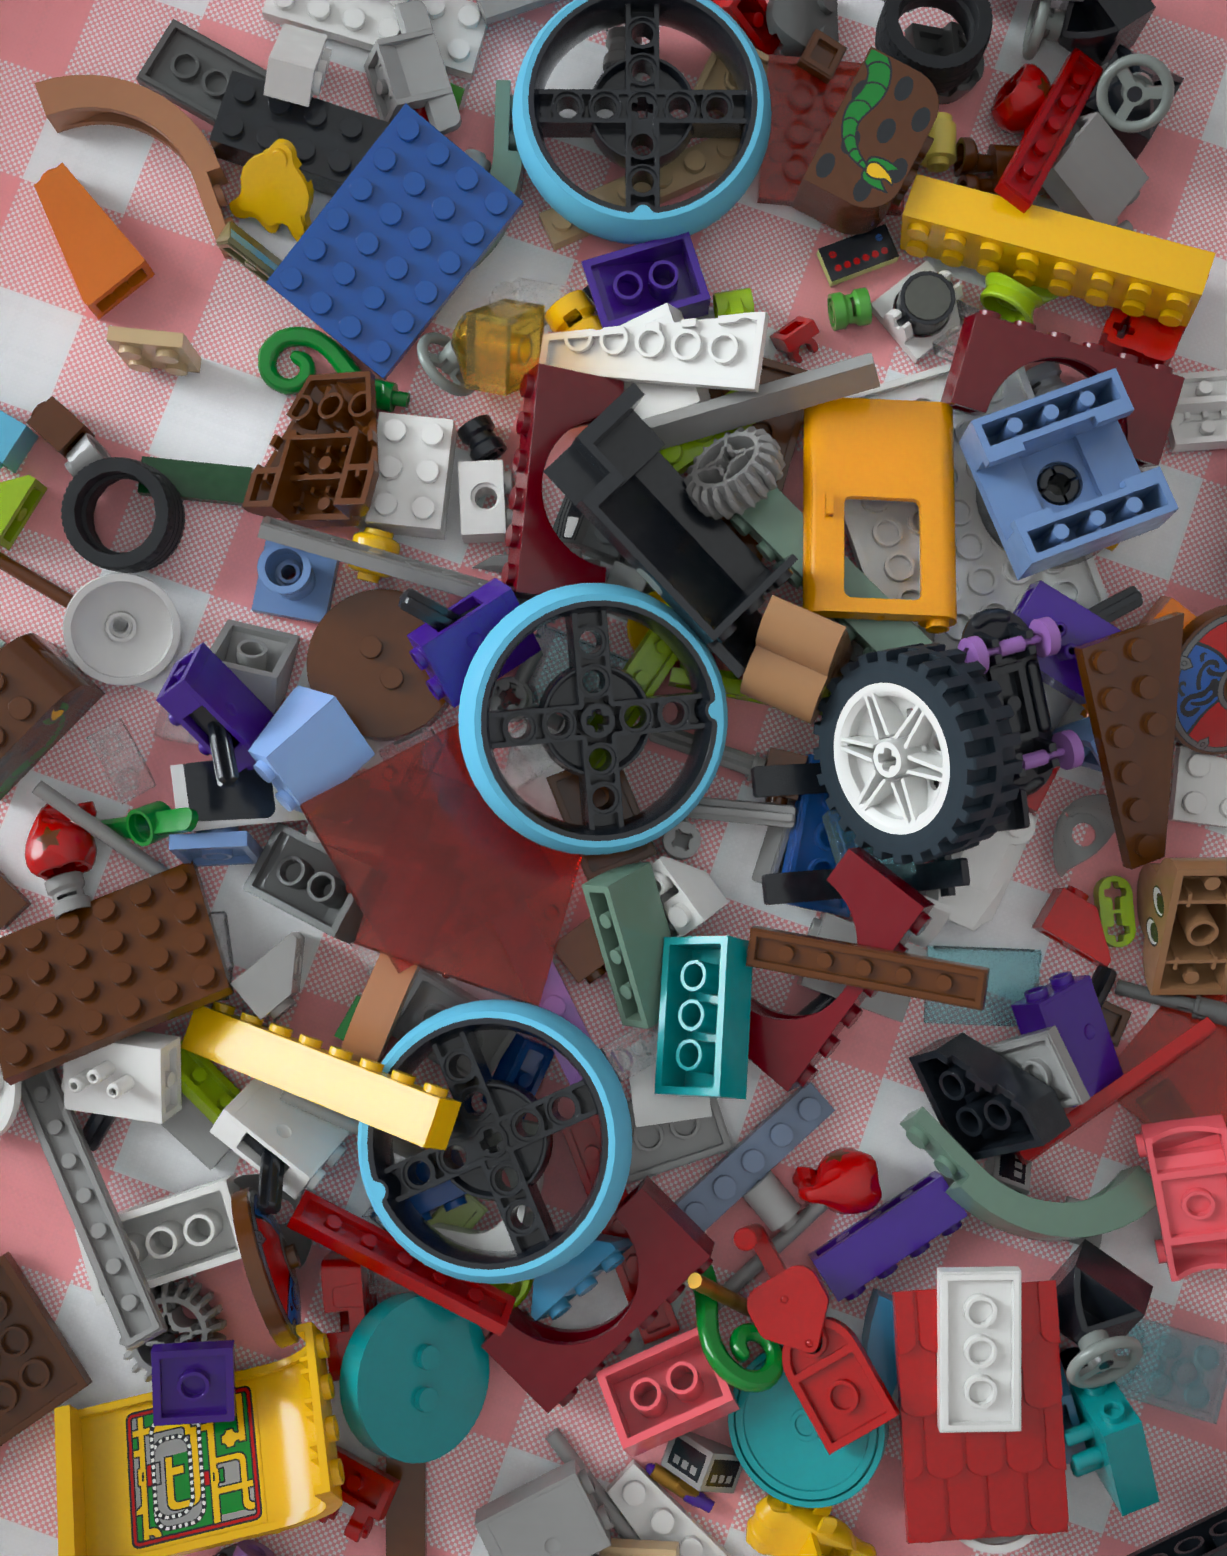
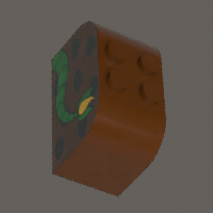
M871 46L801 181L792 207L844 234L859 235L876 228L882 222L892 204L899 207L934 141V138L928 136L938 115L939 100L936 89L931 81L921 72Z
M34 633L22 635L0 650V800L105 694L52 642Z

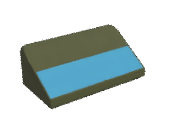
M232 221L226 224L215 241L218 247L265 283L282 262V260Z

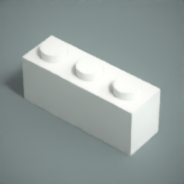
M284 23L268 58L263 95L309 107L312 96L320 95L321 86L324 84L326 72L329 69L332 49L325 48L327 35Z

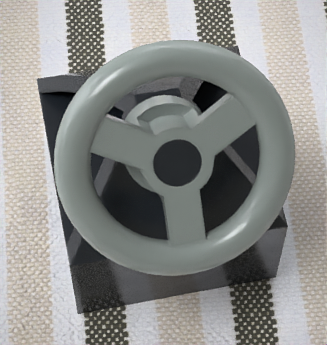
M1034 0L1023 41V58L1025 60L1033 59L1039 49L1041 40L1046 39L1058 41L1070 53L1076 47L1098 65L1103 66L1110 61L1119 44L1128 49L1135 44L1156 6L1151 0H1084L1083 2L1062 1L1059 9L1050 8L1051 0Z
M1119 44L1079 116L1099 112L1129 153L1137 160L1151 139L1158 124L1168 113L1173 98L1184 78L1169 71L1167 66L1156 57L1148 54H1138Z
M1084 1239L1050 1280H1056L1059 1331L1077 1344L1080 1352L1071 1360L1067 1367V1379L1078 1388H1096L1125 1376L1141 1360L1143 1355L1142 1344L1138 1339L1126 1335L1145 1316L1153 1286ZM1126 1348L1130 1349V1353L1128 1356H1118L1115 1350Z

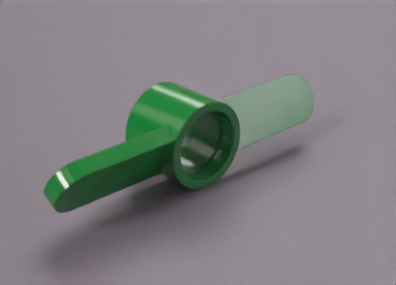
M155 801L131 810L127 817L101 820V822L125 839H132L140 846H148L168 838L171 834L191 832L198 823V813L196 810L187 807L171 809L166 803Z

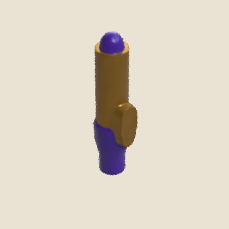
M648 1463L645 1470L651 1479L681 1497L688 1504L710 1513L715 1501L658 1463Z

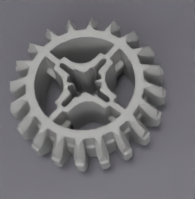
M751 426L746 430L740 427L732 434L727 431L724 437L719 440L714 439V443L709 447H703V453L694 457V465L686 470L688 476L684 480L687 486L686 491L689 494L688 497L693 505L706 517L712 516L717 520L724 516L728 520L735 513L743 515L747 508L751 506L755 508L758 501L767 499V493L770 490L776 489V481L784 476L782 469L786 465L777 441L770 434L766 433L763 428L756 429L754 426Z
M182 1278L178 1281L176 1288L173 1281L162 1284L161 1287L150 1288L157 1305H163L161 1315L167 1329L171 1326L173 1331H179L182 1334L176 1338L174 1333L164 1332L124 1354V1360H130L134 1357L137 1361L132 1368V1373H137L142 1368L147 1371L144 1379L145 1382L152 1380L151 1346L153 1344L185 1343L187 1340L193 1339L196 1335L202 1334L201 1342L226 1340L227 1337L216 1332L227 1326L226 1320L215 1318L223 1310L222 1305H216L211 1308L209 1302L213 1299L214 1293L209 1292L204 1297L200 1296L201 1283H196L188 1290L187 1278ZM181 1305L192 1311L197 1319L186 1317ZM120 1338L119 1344L124 1345L122 1338Z

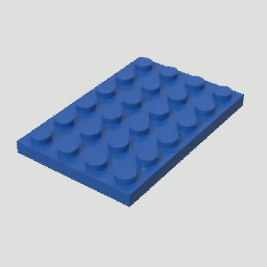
M405 103L266 283L382 379L386 380L523 207L524 203Z

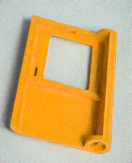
M843 397L804 409V609L825 618L918 622V625L926 628L928 633L933 634L948 632L949 627L957 623L953 408L951 405L930 401ZM846 500L914 502L919 506V599L858 598L846 595L844 591V502Z

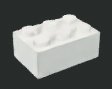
M379 412L377 424L379 476L365 522L368 527L387 531L394 535L445 540L457 440L454 420Z

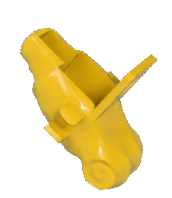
M768 1494L757 1502L755 1513L748 1519L746 1524V1542L763 1555L877 1556L875 1547L872 1544L857 1538L842 1520L830 1515L832 1506L823 1508L798 1507L782 1502Z

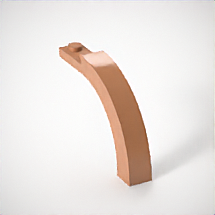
M69 75L34 83L45 115L57 133L89 125H114L134 129L159 140L178 155L191 171L215 240H217L229 221L235 223L232 216L225 217L222 208L227 206L228 202L221 186L228 184V180L212 147L196 124L179 107L165 97L136 83L100 75ZM220 248L225 258L230 257L229 254Z
M426 866L417 880L377 959L341 1048L353 1052L352 1060L360 1063L361 1057L382 1062L387 1045L418 972L436 935L454 905L464 878L463 874L452 869H437Z

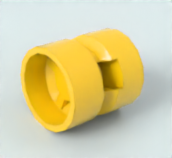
M575 290L556 301L544 316L545 321L553 332L602 329L598 315H593L595 307L583 290Z

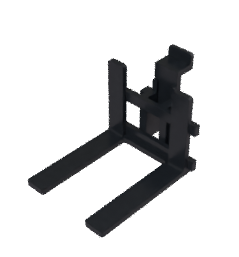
M820 763L756 766L751 768L752 789L755 798L828 793L825 785L820 786L817 775L822 774ZM934 780L936 788L939 786V781ZM1019 789L1017 799L1006 802L1005 806L1011 813L1005 822L994 825L997 831L1019 830L1030 826L1027 793L1025 789ZM951 855L938 858L937 862L915 864L914 862L905 865L884 864L924 896H926V891L940 889L941 897L956 895L955 887L970 885L967 858L952 859ZM834 869L764 874L761 878L765 905L843 898L826 880Z

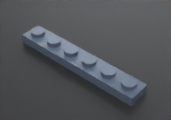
M811 1082L805 1088L800 1086L674 1203L705 1232L835 1111L834 1108Z

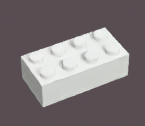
M236 1173L118 1212L150 1288L242 1258L236 1238L231 1208L232 1194L240 1190V1187L234 1183V1179L237 1177ZM74 1229L96 1306L107 1303L77 1230Z

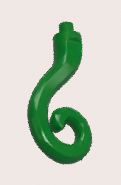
M289 327L274 332L264 341L258 353V369L261 378L271 389L285 395L299 394L308 376L316 375V366L313 358L302 351H293L290 355L291 361L300 368L298 375L288 379L279 374L276 365L277 359L283 351L291 347H307L318 351L327 359L336 373L362 371L340 344L327 334L308 327ZM375 379L376 409L393 412L395 406L408 408L410 393L398 391L397 383Z
M711 1264L702 1275L718 1283ZM692 1289L695 1299L696 1323L700 1344L708 1363L716 1374L729 1385L744 1392L759 1393L769 1390L776 1385L783 1373L782 1345L764 1339L759 1334L754 1323L738 1326L733 1330L729 1342L734 1358L740 1363H744L749 1359L750 1350L747 1346L749 1341L758 1343L766 1356L765 1364L758 1370H749L742 1367L729 1355L722 1343L718 1323V1302Z

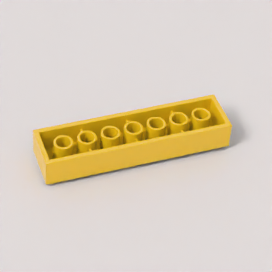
M916 174L902 214L900 249L905 250L911 256L918 258L928 256L939 259L950 267L964 266L972 268L983 276L990 272H1000L1026 287L1034 285L1048 289L1050 293L1056 296L1066 297L1071 295L1082 298L1088 304L1097 307L1111 306L1121 309L1123 313L1129 316L1139 317L1144 315L1155 318L1163 325L1177 327L1179 325L1187 327L1202 296L1216 254L1033 204L1025 213H1022L999 195Z

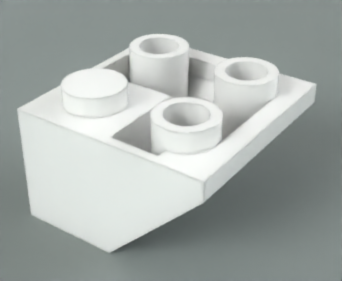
M666 856L660 857L651 864L671 937H683L729 903L706 871Z

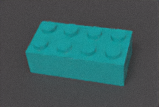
M732 936L664 937L654 1094L746 1099L753 967L746 966L748 940Z

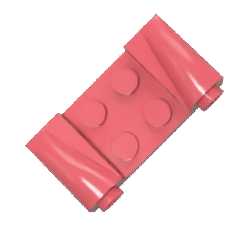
M1222 1114L1141 1124L1142 1133L1134 1134L1138 1156L1139 1158L1147 1157L1162 1237V1239L1154 1240L1159 1264L1167 1263L1171 1282L1180 1281L1184 1277L1202 1270L1227 1269V1127Z

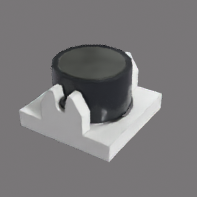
M927 260L871 303L874 316L914 363L918 362L960 329L964 318L972 315L961 301L963 296L961 284L959 282L956 284L952 283V273L949 270H941L937 273ZM913 334L919 335V336L930 335L931 337H922V338H919V337L913 336Z

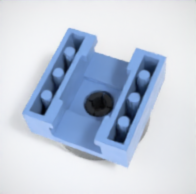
M1116 368L974 419L969 423L959 441L961 450L976 482V503L981 521L992 539L1005 550L1017 580L1050 568L1072 566L1086 561L1106 547L1158 529L1179 509L1160 466L1142 473L1138 467L1118 422L1119 419L1130 416L1134 411V407ZM1048 484L1057 486L1061 490L1062 495H1056L1050 489L1046 490Z

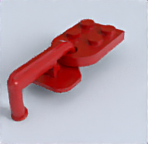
M755 1223L738 1229L734 1234L735 1245L743 1251H749L754 1248L770 1277L768 1281L750 1292L747 1299L749 1316L764 1339L784 1345L782 1364L785 1375L829 1455L897 1417L900 1411L856 1334L840 1320L826 1317L829 1296L816 1273L805 1265H794L787 1269L762 1225Z

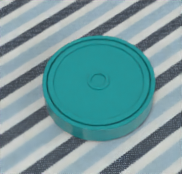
M414 1292L394 1295L370 1310L353 1332L346 1347L340 1370L339 1389L341 1406L346 1422L357 1440L364 1447L380 1456L405 1463L429 1462L442 1457L454 1449L474 1426L487 1394L490 1372L489 1354L481 1347L485 1337L480 1326Z
M764 1351L746 1369H760L766 1362ZM784 1369L777 1384L769 1390L753 1393L744 1392L736 1388L733 1389L740 1409L728 1414V1428L736 1457L748 1476L762 1490L782 1502L804 1508H823L841 1503L854 1496L868 1483L883 1458L889 1437V1421L829 1455L790 1385Z

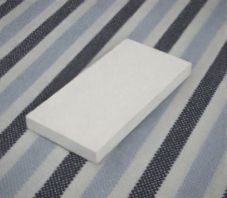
M1018 1266L937 1267V1427L939 1432L1021 1431L1020 1268Z

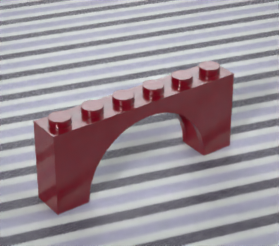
M981 309L979 313L977 312L964 318L941 398L942 403L951 405L955 411L972 416L984 414L987 412L989 404L1000 385L1016 370L1032 362L1045 361L1063 364L1077 370L1087 378L1116 368L1134 407V411L1130 416L1121 418L1118 422L1138 466H1159L1185 379L1184 377L1172 374L1173 368L1162 364H1151L1149 367L1138 363L1139 358L1131 354L1117 353L1114 356L1105 353V347L1096 343L1084 342L1082 345L1070 342L1071 337L1061 332L1050 331L1048 334L1035 331L1036 325L1026 321L1016 320L1014 323L1000 320L1002 315L991 310Z
M540 363L529 370L527 374H524L522 378L520 395L524 397V405L516 424V432L520 435V445L513 458V471L517 472L516 485L512 488L509 496V508L513 510L512 524L508 526L505 535V545L509 547L508 562L503 566L501 582L512 588L516 598L529 600L546 591L566 585L605 583L606 567L595 565L577 556L564 545L553 530L544 508L542 478L548 456L557 441L567 431L587 426L623 393L624 381Z
M860 847L849 848L826 879L839 892L851 912L857 933V944L907 953L909 949L905 944L913 934L919 936L932 920L928 913L935 904ZM846 985L842 993L829 1006L820 1012L804 1015L775 1011L751 997L748 1059L787 1092L798 1086L805 1088L817 1075L819 1070L815 1068V1065L822 1056L828 1058L840 1044L841 1040L837 1036L844 1026L849 1029L861 1016L863 1010L859 1006L867 996L870 998L874 997L878 991Z
M648 1176L620 1202L614 1214L627 1230L638 1259L639 1276L637 1291L628 1305L610 1320L583 1329L552 1327L535 1321L518 1307H514L507 1327L501 1336L489 1331L481 1345L547 1413L558 1404L562 1407L566 1406L577 1394L579 1389L576 1386L584 1378L589 1382L593 1380L598 1371L602 1370L605 1366L603 1360L611 1352L615 1356L619 1355L630 1343L632 1338L629 1335L638 1326L642 1330L646 1329L657 1317L659 1312L656 1309L665 1300L669 1304L674 1302L686 1288L683 1283L692 1273L702 1275L713 1262L711 1254L715 1242Z

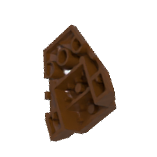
M371 371L309 375L286 414L292 421L281 438L275 434L269 443L275 449L265 467L257 464L251 474L242 508L256 515L281 518L286 522L303 527L359 526L362 516H365L370 509L379 476L375 375Z

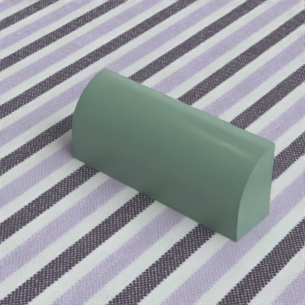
M638 862L608 870L582 884V889L622 1025L650 1029L659 1023L664 937H671L651 862Z

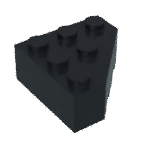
M965 1033L936 1040L909 1057L940 1125L974 1160L1044 1146L1071 1126L1053 1088Z

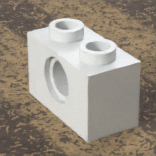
M503 460L458 462L460 523L464 544L505 542L508 526L512 524L513 510L507 508L506 494H510L513 488L512 471H505ZM484 495H492L497 499L496 504L489 509L480 508L477 502Z

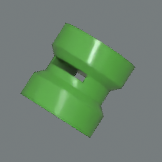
M867 288L854 289L851 294L847 295L841 292L828 294V315L833 331L846 329L849 324L854 323L858 326L871 324L872 307Z

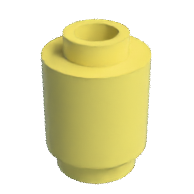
M938 112L937 118L928 136L934 138V141L921 163L928 171L935 173L948 170L949 166L957 161L956 124L953 122L951 114Z

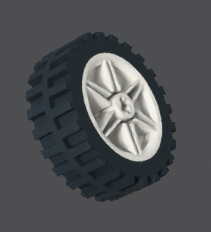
M919 643L870 652L858 656V661L848 662L840 669L843 676L832 678L827 685L831 695L821 699L818 710L823 713L822 719L814 723L813 734L819 736V747L813 748L814 760H820L822 774H818L817 778L819 785H825L828 791L829 798L825 801L830 811L837 810L841 817L838 824L844 832L852 830L856 834L854 843L860 848L874 847V857L881 860L893 857L894 864L905 865L912 862L920 864L978 846L979 841L989 839L997 832L995 824L1007 820L1011 811L1005 804L1007 801L1017 799L1019 787L1013 784L1015 774L1022 773L1023 760L1015 759V746L1021 744L1020 732L1012 733L1009 718L1015 716L1011 705H1002L998 695L1003 690L996 680L987 682L983 677L986 668L978 661L966 663L967 654L957 648L945 650V644L931 643L924 645ZM934 780L939 781L938 788L935 787Z

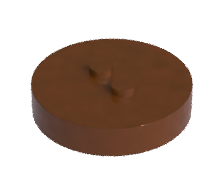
M367 590L339 602L325 614L317 625L307 652V677L310 688L335 696L365 739L374 741H395L416 735L435 723L449 706V703L443 698L438 701L432 695L426 685V681L430 679L426 670H420L410 656L409 651L413 649V646L407 634L425 622L400 609L398 605L402 591Z

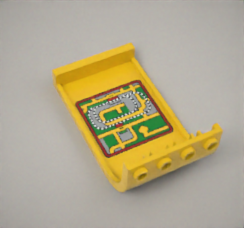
M312 1322L296 1325V1334L306 1342V1345L301 1350L269 1364L236 1371L235 1421L154 1426L152 1392L79 1410L71 1405L54 1408L58 1556H182L296 1528L317 1521L337 1511L343 1504L341 1485L344 1484L345 1476L342 1461L337 1457L336 1441H339L340 1434L337 1418L332 1414L331 1399L335 1397L332 1376L327 1370L326 1358L330 1356V1347L326 1333H322Z

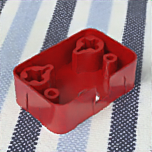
M1113 307L1098 344L1105 347V353L1114 356L1117 353L1131 354L1139 358L1138 363L1149 367L1151 364L1169 366L1186 327L1180 325L1177 327L1166 326L1160 323L1158 319L1144 315L1139 317L1129 316L1123 313L1121 309ZM1126 325V335L1123 339L1118 338L1117 334Z
M331 1250L321 1262V1283L324 1313L339 1312L341 1332L326 1333L330 1347V1356L328 1357L329 1373L333 1381H339L342 1360L348 1342L361 1320L377 1305V1294L373 1271Z

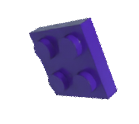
M234 1340L153 1344L151 1367L154 1426L235 1421Z

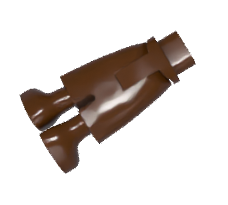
M959 138L957 142V161L954 163V176L960 178L956 184L999 195L994 189L1018 145L990 144L986 155L978 153L976 142L972 138ZM987 173V176L991 177L980 179L974 174ZM1041 187L1037 196L1047 194L1046 190Z

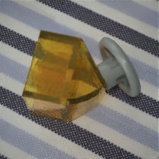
M502 299L467 311L459 319L452 339L436 332L426 333L419 339L417 343L419 362L426 374L437 386L455 396H468L475 390L503 396L520 390L524 374H527L529 370L539 364L544 334L545 305ZM430 344H438L444 347L438 355L428 352ZM436 367L440 368L444 373L448 374L454 381V383L446 379L436 369Z

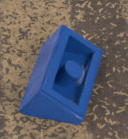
M516 1033L502 1056L492 1078L518 1084L535 1096L555 1053L553 1049ZM483 1096L482 1100L484 1103L487 1104V1100L485 1096Z

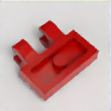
M336 1445L337 1457L342 1461L345 1476L344 1484L341 1485L342 1500L355 1508L345 1528L344 1536L359 1542L361 1537L364 1539L368 1537L374 1519L377 1521L385 1519L400 1480ZM339 1509L333 1512L332 1514L319 1519V1521L322 1523H326L328 1518L334 1520L339 1512Z

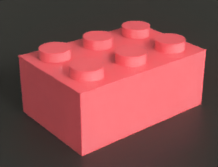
M697 1327L599 1370L596 1374L622 1448L631 1458L740 1409L731 1386L722 1380L708 1363L700 1344Z

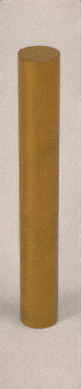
M692 1273L689 1276L688 1285L690 1288L750 1317L745 1297L699 1273Z

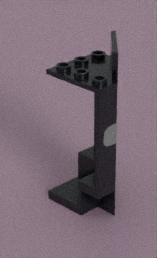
M633 383L575 438L572 445L543 472L737 678H740L744 674L756 646V636L763 617L757 609L766 601L762 595L764 593L768 594L774 588L778 589L793 575L789 568L798 559L794 554H791L767 568L721 518L715 520L712 516L706 517L693 505L686 491L685 479L660 454L661 449L666 444L634 411L645 394Z

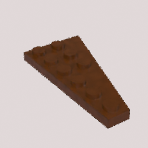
M1174 612L1074 647L1123 867L1131 870L1165 857L1184 613Z

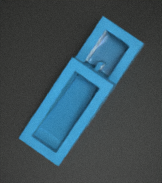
M873 1288L865 1314L861 1344L892 1397L897 1385L892 1295Z

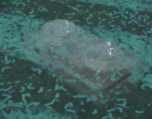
M659 1023L650 1029L635 1028L600 1049L613 1067L620 1083L656 1063Z

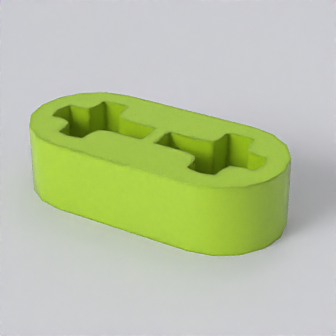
M1121 876L1101 878L1094 886V906L1097 907L1107 946L1121 948L1130 944L1136 933L1131 885ZM1111 882H1113L1114 888L1121 890V896H1117L1114 899L1115 910H1113L1112 898L1105 897L1104 890L1111 887ZM1114 914H1116L1117 926L1124 927V934L1118 935V941H1116L1115 935L1108 934V927L1114 926Z

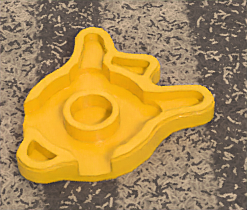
M277 139L269 148L265 149L262 153L253 155L246 162L240 178L241 193L230 202L229 207L234 216L241 219L255 218L270 233H276L281 224L286 225L298 242L312 224L310 208L313 204L314 188L312 180L307 182L299 169L302 163L297 157L295 146L290 141Z

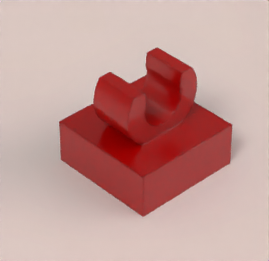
M798 316L769 337L776 349L787 352L791 361L800 364L803 362L802 357L799 355L800 346L805 344L809 352H817L818 344L812 337L820 333L813 319Z

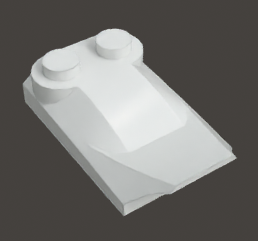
M1029 812L1030 826L1028 828L997 831L991 838L979 841L978 846L951 854L952 859L967 858L970 885L955 887L956 895L941 897L940 889L926 891L929 898L953 907L948 920L971 931H975L979 926L993 920L1026 844L1035 833V824L1038 819L1036 816Z

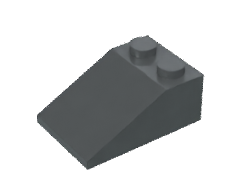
M278 822L242 889L326 934L352 945L388 877L324 844L312 842L306 838V835Z

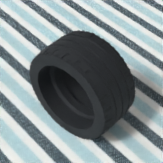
M886 0L876 27L875 47L877 50L924 74L935 87L937 94L945 93L961 85L978 66L990 40L993 25L991 4L988 0ZM919 7L938 8L950 14L961 25L967 40L966 47L960 52L947 56L929 55L916 49L905 38L899 24V18L905 12Z
M124 457L97 460L83 467L73 477V480L69 482V486L65 490L61 508V519L66 537L79 555L100 568L121 573H137L150 570L167 560L181 542L183 530L185 529L183 501L173 483L163 473L150 465ZM122 479H131L140 482L149 490L154 500L156 517L152 532L141 546L130 552L119 553L109 550L102 544L95 531L93 515L98 498L108 486Z

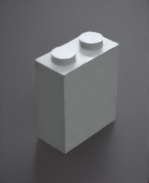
M1095 112L1078 117L1042 187L1063 213L1116 226L1118 216L1126 206L1132 204L1140 195L1139 190L1149 177L1100 113Z

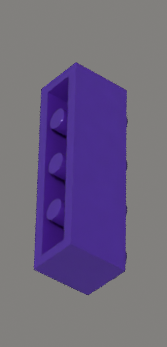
M933 1171L808 1254L838 1302L844 1298L850 1301L858 1297L865 1291L866 1283L875 1277H878V1279L886 1278L897 1270L898 1265L896 1263L908 1255L911 1258L921 1255L930 1247L929 1241L940 1234L948 1236L962 1226L961 1220L968 1215L964 1208L945 1193L949 1185L941 1174Z

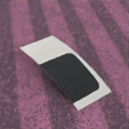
M213 761L170 765L175 809L187 807L196 810L198 813V823L191 832L255 824L311 820L312 818L294 809L291 812L285 809L275 797V794L278 792L271 782L268 783L263 780L255 769L248 770L245 768L239 772V783L237 786L223 789L217 785Z

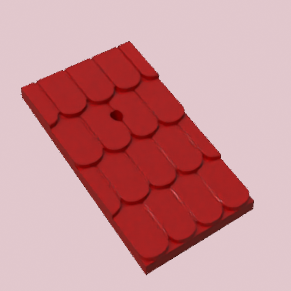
M1056 1280L1021 1282V1431L939 1432L937 1427V1289L892 1292L906 1542L908 1544L932 1543L938 1541L1068 1532L1069 1515L1065 1474L1067 1468L1062 1412L1063 1392Z

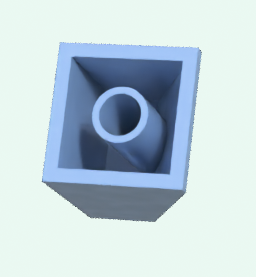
M300 685L292 690L248 750L256 761V764L253 765L255 771L263 780L268 783L271 782L278 792L275 794L278 802L290 812L294 809L308 816L375 755L335 696Z

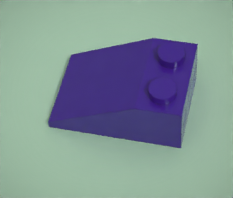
M689 232L674 237L651 240L581 261L602 329L604 327L620 326L665 303H669L680 310L684 319L708 315L711 298Z

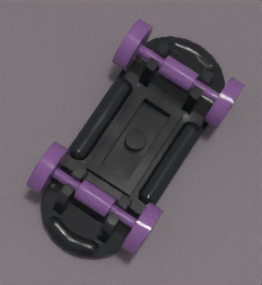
M1000 608L985 609L974 614L966 623L958 649L967 654L966 663L978 661L986 668L983 677L987 682L994 680L998 682L1003 690L998 695L1002 705H1011L1015 715L1009 718L1012 733L1020 732L1021 744L1015 746V759L1023 760L1022 773L1014 775L1013 784L1018 786L1019 789H1025L1027 796L1037 792L1047 782L1054 768L1060 766L1064 770H1070L1080 767L1084 761L1083 744L1074 731L1068 729L1053 735L1041 670L1037 655L1044 658L1055 655L1060 651L1061 634L1057 624L1050 617L1034 619L1028 628L1020 617L1008 610Z

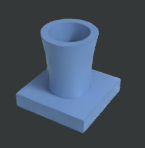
M266 540L264 551L258 559V580L251 610L255 613L319 624L325 614L330 611L340 561ZM296 573L294 578L288 580L291 574Z
M239 826L202 830L191 834L169 835V850L184 864L191 863L193 860L197 867L256 864L263 851V848L248 831H239Z

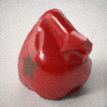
M1024 64L1000 88L990 111L994 121L1005 133L1025 135L1052 86L1046 74L1034 64Z
M93 801L77 804L92 816H97ZM46 804L38 813L26 841L25 860L28 869L32 874L43 878L45 881L67 872L80 871L85 873L90 871L97 855L95 838L81 826L49 804Z
M851 1147L839 1148L825 1155L820 1161L817 1170L805 1166L797 1167L792 1177L793 1184L799 1188L798 1195L801 1200L808 1203L823 1204L831 1211L839 1214L867 1212L873 1209L882 1198L875 1160L871 1155Z

